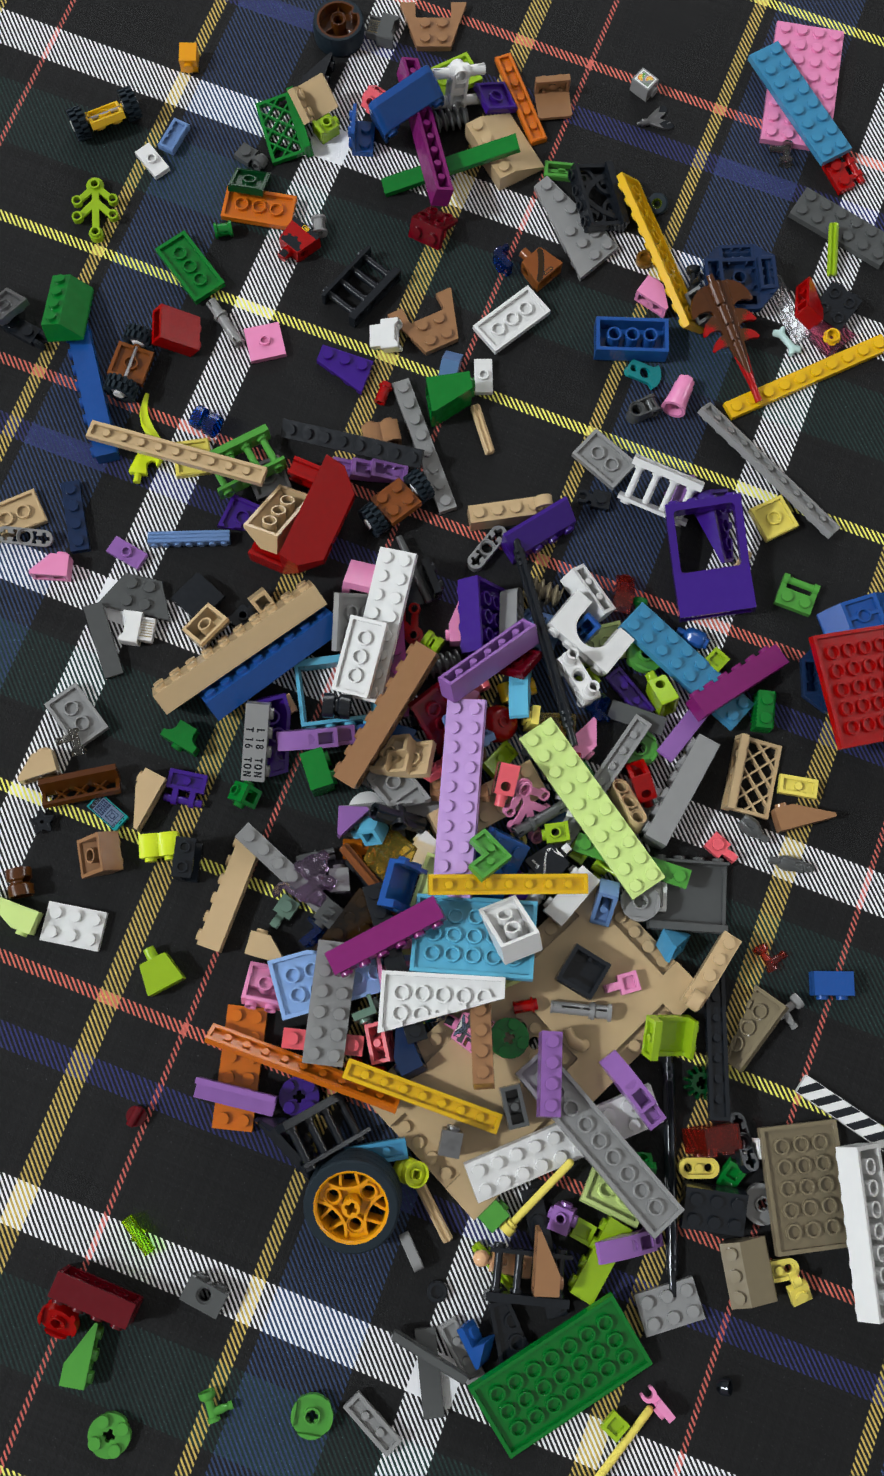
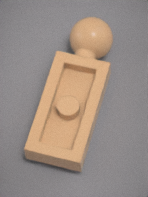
M477 1250L473 1255L475 1265L485 1267L489 1264L488 1272H493L495 1252H491V1255H489L485 1250ZM503 1253L501 1274L514 1277L516 1254ZM524 1255L523 1279H530L533 1258L531 1256Z

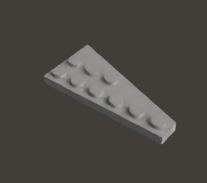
M548 176L544 177L534 186V192L541 206L544 207L547 218L552 223L554 231L565 253H567L579 281L583 280L618 251L619 246L604 231L584 232L576 203Z

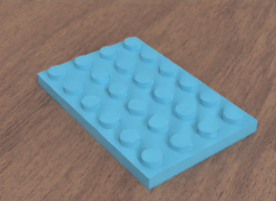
M417 893L416 904L431 896L436 897L447 920L443 922L444 925L435 930L431 928L425 931L426 934L416 940L412 939L409 972L506 977V980L533 982L535 953L505 965L497 953L479 914L478 909L503 899L481 897L469 899ZM519 900L536 926L538 901Z

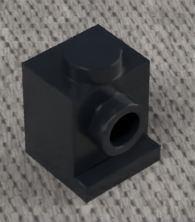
M242 603L228 617L230 625L235 628L241 623L243 625L249 622V617L257 613L256 609L250 604L245 606Z

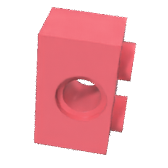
M378 1021L365 1024L364 1029L371 1066L395 1062L393 1031L390 1030L378 1034Z

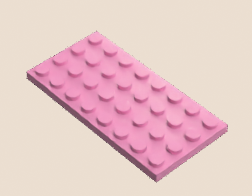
M777 21L773 43L778 41L833 119L844 31ZM767 89L759 143L810 151Z

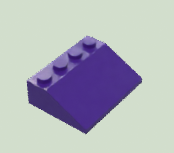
M478 575L457 580L458 613L460 616L459 631L461 634L460 649L462 654L467 656L499 635L500 592L505 589Z

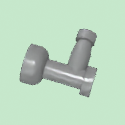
M796 993L790 996V1002L785 1005L789 1009L781 1019H785L792 1030L796 1029L798 1024L794 1021L790 1011L794 1008L801 1009L805 1006Z

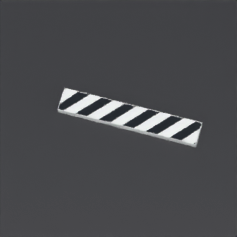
M808 1075L803 1076L794 1092L869 1143H880L881 1151L884 1152V1127Z

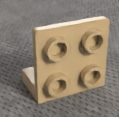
M323 73L316 75L299 86L287 90L304 125L310 124L313 120H317L338 108V104Z

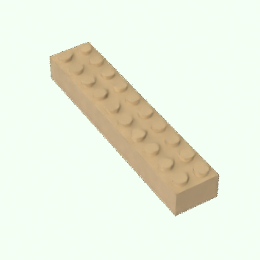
M305 580L301 581L296 585L294 591L291 593L287 591L280 596L281 600L276 603H269L264 607L265 611L260 614H253L249 617V622L244 625L242 623L237 625L233 629V633L228 636L226 634L221 636L217 640V644L212 647L210 645L205 647L201 651V655L196 658L194 656L189 658L185 662V666L180 669L179 667L173 669L169 673V677L156 681L153 684L152 694L164 712L169 714L327 605L315 585L310 580L307 582Z

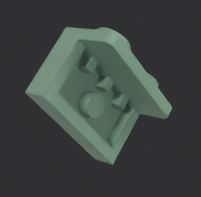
M371 994L366 995L370 1007L352 1014L354 1022L358 1025H363V1027L365 1024L373 1023V1019L379 1017L380 1001Z

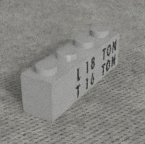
M247 701L241 768V780L265 782L266 777L270 776V765H267L268 758H271L272 746H269V739L273 737V727H270V719H274L275 711L274 708H271V702Z

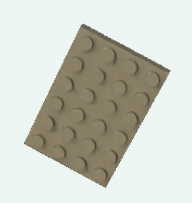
M836 1119L758 1127L757 1132L760 1139L761 1161L775 1256L781 1257L848 1248L843 1204L841 1202V1187L838 1180V1163L836 1160V1147L840 1146Z

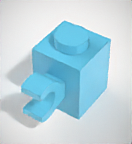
M364 816L362 822L354 826L356 831H351L350 834L353 839L361 838L365 846L381 845L384 842L389 827L385 823L375 821L369 818V816Z

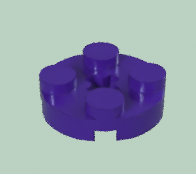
M292 1077L284 1082L279 1092L280 1106L286 1114L292 1117L317 1104L320 1100V1092L317 1085L298 1077ZM297 1091H301L303 1095L305 1094V1099H302L301 1103L294 1099Z

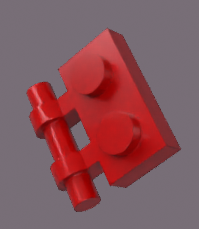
M849 153L843 155L845 162H841L837 158L822 166L824 173L838 196L853 190L855 181L859 185L866 182L862 170L858 169L855 164L856 160ZM849 168V169L851 170L852 174L849 175V173L847 172L846 169Z

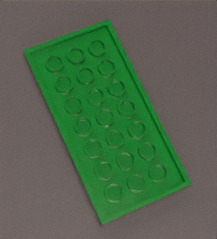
M609 1292L469 1384L468 1389L511 1459L653 1363L615 1297Z

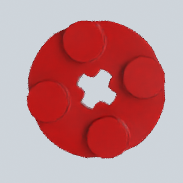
M52 1299L42 1307L37 1316L39 1325L42 1323L45 1326L44 1331L54 1338L66 1339L67 1336L72 1338L80 1327L79 1313L72 1311V1307L53 1303Z

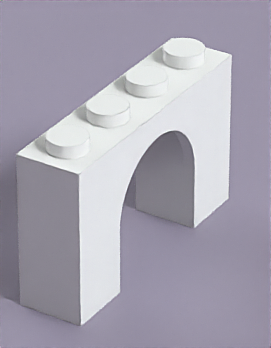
M576 590L547 623L546 627L548 633L562 641V645L566 649H571V647L577 648L580 661L587 663L594 674L602 677L611 670L633 643L634 639L620 627L612 633L601 647H590L584 644L577 634V622L592 601L582 592Z

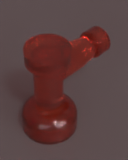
M764 942L753 948L752 951L755 955H760L767 967V973H771L778 969L777 963L785 959L787 954L782 950L779 954L770 958L767 953L768 945Z

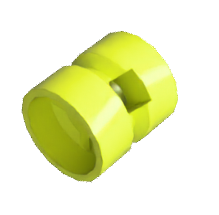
M410 1156L409 1159L398 1160L394 1163L393 1168L401 1183L414 1189L421 1188L426 1184L429 1178V1170L425 1163Z

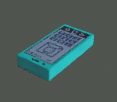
M105 796L95 798L87 805L93 813L114 831H118L129 819L124 812Z

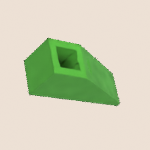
M96 1321L64 1362L59 1386L85 1390L89 1384H92L95 1370H92L93 1363L97 1361L100 1351L97 1348L98 1339H102L104 1326H101L102 1322Z

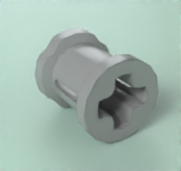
M324 214L312 215V231L320 236V239L326 237L328 234L325 227L326 216Z

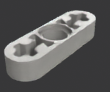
M494 526L470 554L467 566L471 571H480L501 547L502 538L499 536L495 543L493 539L495 538V532H502L501 536L507 532L503 526ZM488 544L492 547V551L485 553L482 550V546ZM480 554L482 557L479 559V565H472V559L476 561Z
M11 526L0 527V541L5 544L47 548L54 542L53 535L47 530ZM5 530H8V533L15 534V530H18L16 533L17 542L14 541V537H7V540H5L1 533H5ZM22 532L30 533L31 538L28 542L21 541L20 535ZM34 532H37V537H43L46 534L50 540L46 541L45 544L41 540H36V543H33L35 540Z

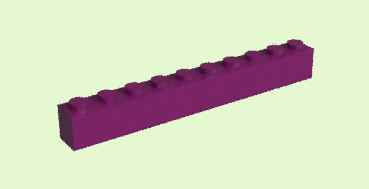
M401 57L397 71L399 82L421 68L418 58ZM427 106L408 120L431 206L448 207L454 189L432 108Z

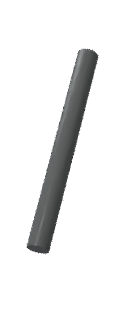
M397 536L396 540L401 551L410 552L403 536ZM415 566L413 577L425 603L428 604L433 600L417 566Z

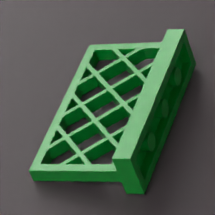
M288 91L255 104L274 166L306 154L308 158L314 156L306 125L303 124ZM280 101H287L284 108L277 106ZM271 107L268 114L261 112V108ZM275 110L281 112L278 119L272 117ZM285 114L291 116L288 123L282 121ZM269 120L275 122L272 129L266 127ZM279 124L285 126L282 134L276 131ZM289 129L296 131L293 138L286 136ZM273 135L280 137L276 144L270 142ZM284 139L290 141L287 148L280 146ZM294 144H297L301 150L293 152L291 148ZM277 150L284 152L282 157L275 159L274 155Z

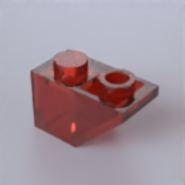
M616 574L612 603L616 608L614 611L630 614L635 595V578L627 574Z

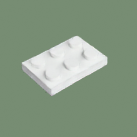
M49 901L39 940L99 952L109 913Z

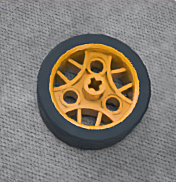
M346 1148L335 1151L325 1157L314 1170L303 1200V1213L307 1226L313 1236L324 1246L344 1254H361L382 1245L391 1236L398 1221L402 1203V1187L399 1177L393 1166L384 1157L363 1148ZM354 1173L355 1179H344V1174ZM370 1185L374 1190L368 1191L365 1189V1186ZM336 1190L339 1194L332 1195L329 1191ZM372 1205H375L384 1212L381 1215L369 1210ZM333 1210L339 1217L333 1219L328 1213ZM353 1218H357V1219H359L361 1222H360V1223H354V1222L352 1221V1219H353Z

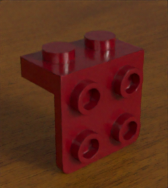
M429 206L412 216L408 237L439 250L442 248L445 231L456 225L458 219L450 213H443L438 208Z

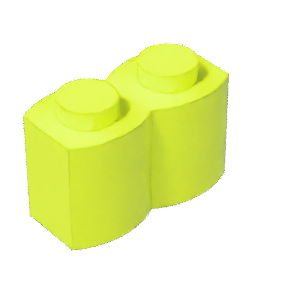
M167 831L138 835L139 858L145 860V863L157 862L159 858H164L165 861H173L176 836H180V833L178 831Z

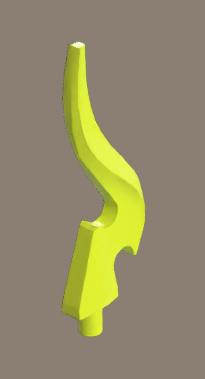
M145 393L140 407V423L145 434L160 438L149 418V393ZM137 453L129 468L130 475H134L133 483L140 484L142 476L148 477V465L150 463H155L157 468H159L163 460Z

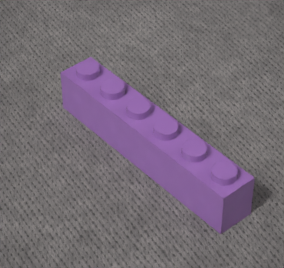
M522 618L439 676L438 681L442 696L456 703L539 644L536 625Z

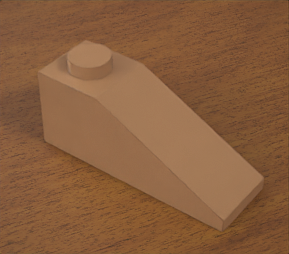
M786 802L774 805L775 808L770 811L776 833L830 820L837 816L836 812L797 804L787 805Z
M535 1225L531 1290L534 1297L559 1298L560 1290H563L564 1279L560 1276L540 1225Z

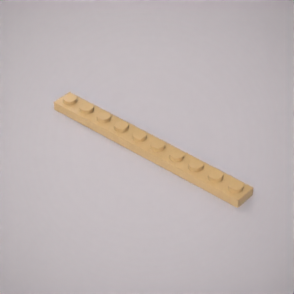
M95 420L91 421L85 435L88 440L262 487L268 472L265 466Z

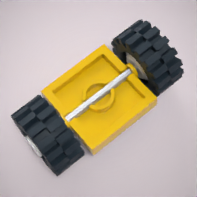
M130 85L117 90L120 104L116 100L85 112V116L79 105L66 109L70 124L79 142L92 138L88 124H90L93 131H100L109 124L121 123L122 119L126 117L129 122L143 118L138 101Z

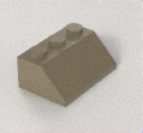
M765 1235L724 1239L719 1246L731 1309L755 1308L777 1302L778 1298Z

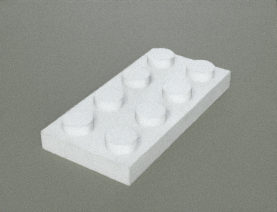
M527 285L474 324L473 330L496 355L547 317L551 310Z
M350 615L331 690L370 699L389 626L388 623Z

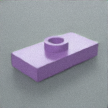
M118 536L114 538L106 550L108 554L137 571L140 570L148 558L147 553Z

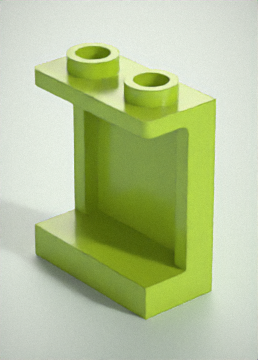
M646 1015L641 1054L650 1061H658L659 1056H684L689 1060H693L696 1051L699 1022L690 1015Z

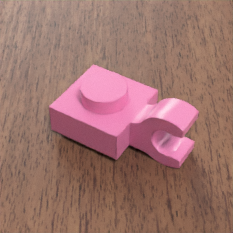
M636 970L616 975L617 982L603 985L605 993L620 990V994L625 995L642 990Z
M649 1384L648 1388L652 1392L651 1396L645 1397L641 1392L640 1397L645 1403H653L656 1407L653 1410L661 1420L665 1418L670 1424L676 1417L657 1395L654 1387Z

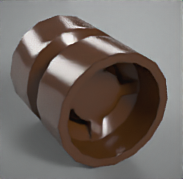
M30 866L5 870L6 882L10 883L7 887L9 899H19L35 895L34 883L30 882L33 878Z

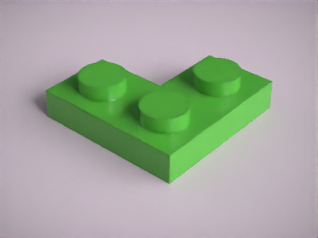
M485 828L469 841L481 856L470 863L468 869L481 882L503 867L512 858V855Z

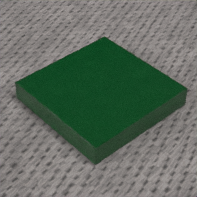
M237 167L228 184V191L263 197L271 179V173Z

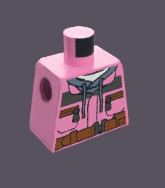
M463 1011L460 1019L448 1014L444 1025L454 1030L450 1038L472 1054L470 1013Z

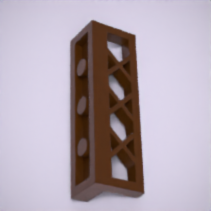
M115 763L38 779L44 809L121 793L120 773ZM110 783H116L115 788H105ZM90 787H96L93 792H86ZM71 791H77L74 796H66ZM58 795L55 800L48 801V796Z

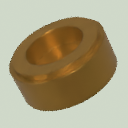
M648 250L640 251L636 256V265L641 269L650 268L653 264L651 253Z

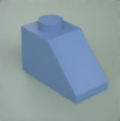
M604 878L600 879L592 907L590 923L609 927L619 898L620 882Z

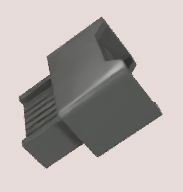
M384 12L382 17L370 15L365 32L366 39L376 41V46L393 50L394 33L400 28V16Z

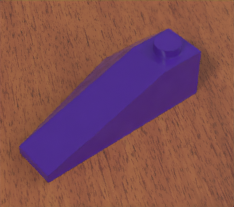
M710 489L696 493L692 498L704 499L709 495L723 496L728 493V489ZM732 509L696 513L695 516L720 562H734L733 540L729 536L732 523L729 522L728 514L732 513Z
M286 693L251 700L271 702V708L275 709L274 719H270V727H273V737L269 739V746H272L271 758H268L267 765H270L269 777L288 772L289 751H277L276 742L277 731L290 730L291 710Z

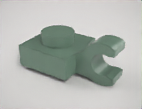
M284 893L273 909L277 914L270 922V925L278 929L284 918L290 921L301 904Z

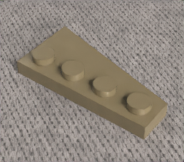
M756 984L752 990L754 991L752 997L747 1002L745 1014L738 1024L737 1033L733 1036L728 1048V1063L740 1073L745 1070L789 1009Z

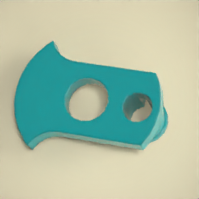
M633 359L624 368V375L646 384L652 390L660 383L661 369L659 365L652 367ZM641 369H645L647 371V378L641 376Z

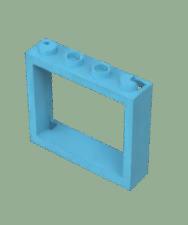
M340 654L307 658L294 666L302 729L348 724L356 726V724L366 723L365 717L367 715L351 716L350 720L336 718L307 722L302 672L337 667ZM370 702L371 711H374L376 704Z

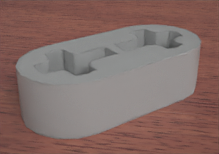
M409 1231L400 1234V1241L413 1271L417 1272L423 1269L424 1265Z

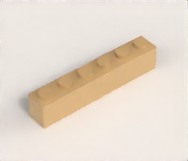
M236 838L232 845L234 847L233 853L228 855L225 862L227 866L225 873H221L218 879V884H220L218 891H214L210 900L212 906L210 910H206L203 921H205L204 926L198 930L195 938L198 940L197 945L219 953L223 951L258 858Z

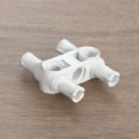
M454 59L447 67L433 68L432 71L436 80L447 79L444 105L442 107L440 105L437 108L431 107L432 110L449 108L452 111L454 106L458 110L460 105L464 108L468 105H480L481 103L476 93L467 94L471 76L486 74L485 63L469 64L461 59Z
M571 647V649H568L562 656L557 658L556 662L560 676H564L577 698V705L580 708H585V706L587 707L601 697L600 685L596 680H592L578 657L579 650ZM574 675H579L582 681L575 680Z

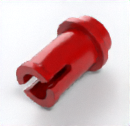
M388 381L379 383L378 386L380 388L374 400L375 403L385 406L389 392L392 391V384Z
M530 997L527 1000L512 1002L515 1015L530 1011L535 1013V1010H538L536 998L532 999Z

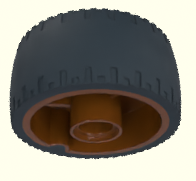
M327 0L316 9L313 18V31L319 49L325 54L332 52L333 57L337 58L351 56L360 49L364 41L365 25L362 12L355 3L350 0Z

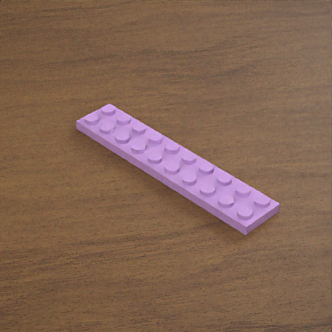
M447 699L434 874H473L468 869V866L476 859V850L469 841L478 832L487 700L460 699L453 703ZM447 895L448 897L472 899L473 895Z

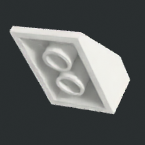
M516 895L478 909L495 949L505 965L543 950L540 932Z

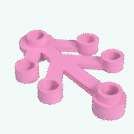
M521 778L517 781L514 797L510 804H506V808L503 807L502 809L505 816L513 817L516 813V807L522 799V805L515 818L508 821L506 825L511 833H513L511 827L514 824L515 826L521 824L525 815L526 818L535 816L533 810L541 812L551 806L549 803L540 804L530 800L529 795H534L541 801H546L550 797V792L546 788L538 789L533 787L532 782L527 778ZM539 827L536 831L528 833V838L532 843L539 844L543 841Z

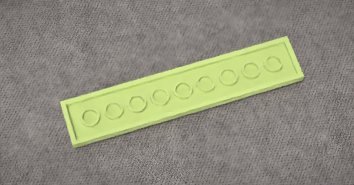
M551 717L519 738L521 744L632 900L665 878L662 871Z

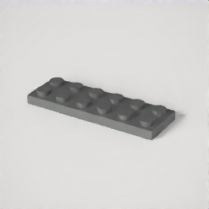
M808 187L805 189L788 217L827 240L829 224L832 222L839 223L838 247L879 269L884 262V231Z

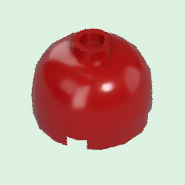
M494 705L487 708L485 729L494 732L496 740L492 742L502 743L510 740L517 731L518 719L509 718V707L505 705Z

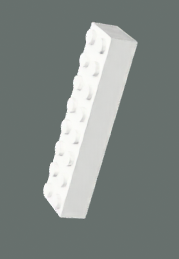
M854 1143L836 1147V1160L839 1171L838 1180L841 1187V1202L844 1211L846 1243L849 1250V1267L852 1274V1289L854 1291L857 1322L882 1324L884 1323V1171L880 1143Z

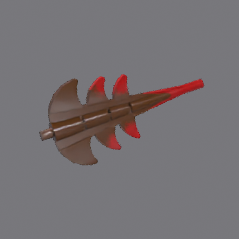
M709 274L706 276L709 284L700 288L691 300V318L695 320L701 314H712L713 317L705 324L703 337L706 338L711 333L721 332L722 336L715 342L713 353L724 348L730 349L749 385L755 403H759L762 401V397L755 382L745 341L757 339L760 335L752 329L740 327V324L743 322H754L756 317L747 309L735 308V303L745 300L751 301L753 297L749 290L740 282L729 279L716 281L714 275Z

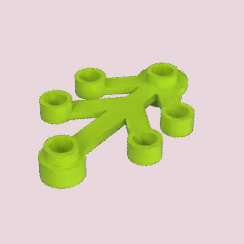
M91 178L87 181V189L80 196H73L71 201L75 208H81L83 202L91 195L92 200L81 211L73 212L72 219L74 223L81 224L84 218L92 211V227L89 230V236L92 242L100 243L105 237L103 230L100 228V211L111 222H117L119 215L115 209H109L99 200V195L104 197L109 205L113 207L118 205L119 200L116 194H110L104 189V183L100 178Z

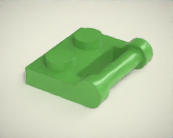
M785 572L773 604L809 617L821 586L791 577V574ZM787 583L811 592L810 596L787 588Z

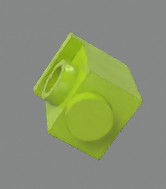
M327 113L317 121H312L313 133L323 145L340 134V122L335 115L332 117L330 113Z
M568 820L544 824L545 829H541L542 840L547 841V845L550 843L553 845L565 842L570 843ZM557 829L559 834L557 836L552 835V830Z

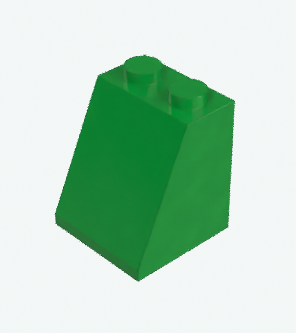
M470 371L426 377V399L431 427L439 425L471 405L472 397H475L474 377L471 378Z

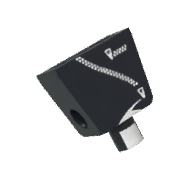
M566 842L558 849L550 843L524 861L535 874H564L570 866L566 857L573 849Z

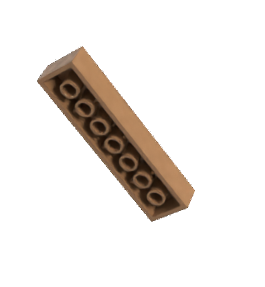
M418 641L415 644L411 643L406 651L407 657L404 661L401 660L395 669L397 671L394 678L390 677L387 681L385 693L378 696L375 701L377 706L374 711H369L365 717L366 724L363 728L360 727L354 736L356 738L353 745H348L344 752V755H346L342 762L339 761L333 770L336 772L334 774L335 778L353 789H359L369 773L370 766L374 765L379 753L385 747L407 711V704L413 701L439 658L436 652Z

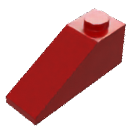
M810 276L800 283L795 291V317L808 330L818 326L823 320V307Z

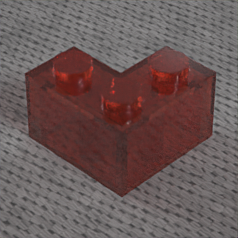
M739 1123L682 1128L685 1154H694L695 1158H715L721 1152L723 1155L735 1154V1150L743 1149Z

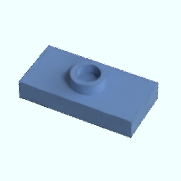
M174 118L158 143V149L174 156L189 132L190 124Z

